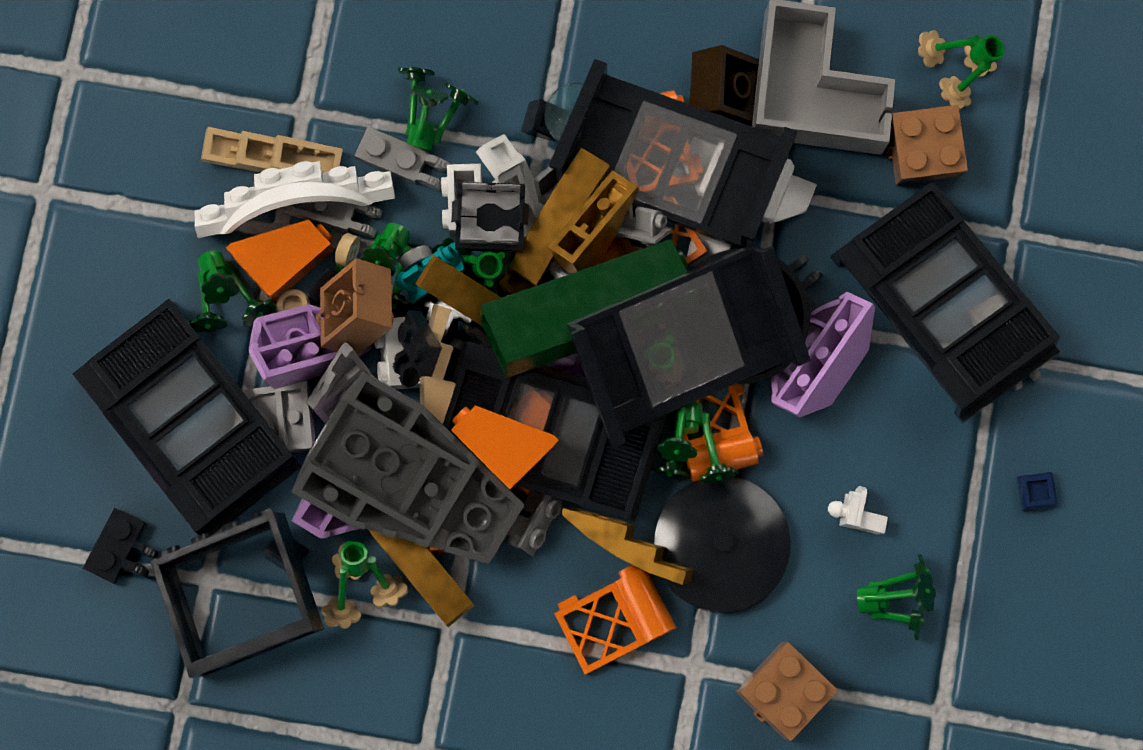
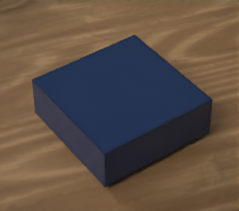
M1052 472L1017 477L1022 511L1056 507L1058 505Z

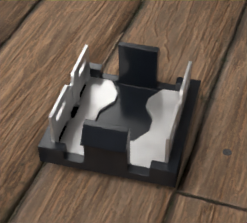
M457 182V200L452 201L451 222H456L455 250L523 253L524 225H528L529 204L525 203V184Z

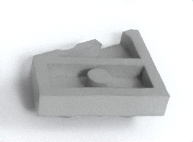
M347 342L340 347L307 400L309 406L325 424L344 393L364 371L373 376Z
M298 382L277 389L269 386L244 390V394L291 453L309 451L312 448L316 439L313 409L307 403L311 395L309 382Z

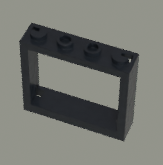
M271 508L262 512H256L251 515L253 519L243 524H241V521L228 523L221 527L222 532L211 536L210 533L196 536L190 540L191 545L182 549L180 545L166 548V551L161 552L162 557L150 561L189 678H200L324 630L285 513L272 512ZM272 529L302 619L206 657L176 567Z

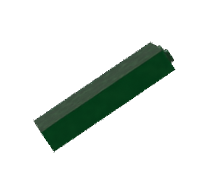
M670 239L480 305V322L505 378L576 354L577 352L567 328V323L686 274V259L680 249L676 250ZM700 288L674 299L680 317L696 311L698 297L701 296ZM663 304L631 317L630 320L636 333L667 322L668 318Z

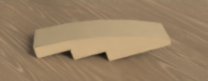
M207 127L201 161L256 172H262L269 168L283 169L293 167L295 164L304 161L311 163L320 161L323 173L340 166L343 149L277 135L275 138L242 131L240 134Z
M433 304L428 325L442 346V350L432 377L422 376L420 378V404L443 424L456 383L444 379L453 346L441 342L451 309Z

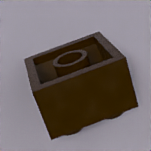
M724 45L692 52L689 104L752 126L759 59Z

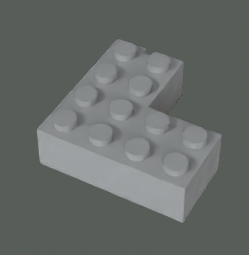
M769 0L763 20L752 127L781 137L784 127L798 131L794 143L882 155L890 140L892 120L890 111L893 108L895 79L829 70L835 7L785 0Z

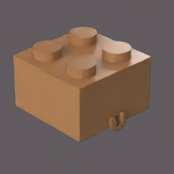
M958 105L892 113L890 146H887L888 159H892L896 185L962 177L968 171Z
M355 258L320 288V313L317 314L316 321L321 325L322 348L338 352L340 347L347 342L356 354L359 355L392 329L394 315L392 313L391 298L393 294L391 269Z
M781 642L735 692L755 711L753 715L762 723L766 721L784 740L792 741L836 694L838 689L789 642Z

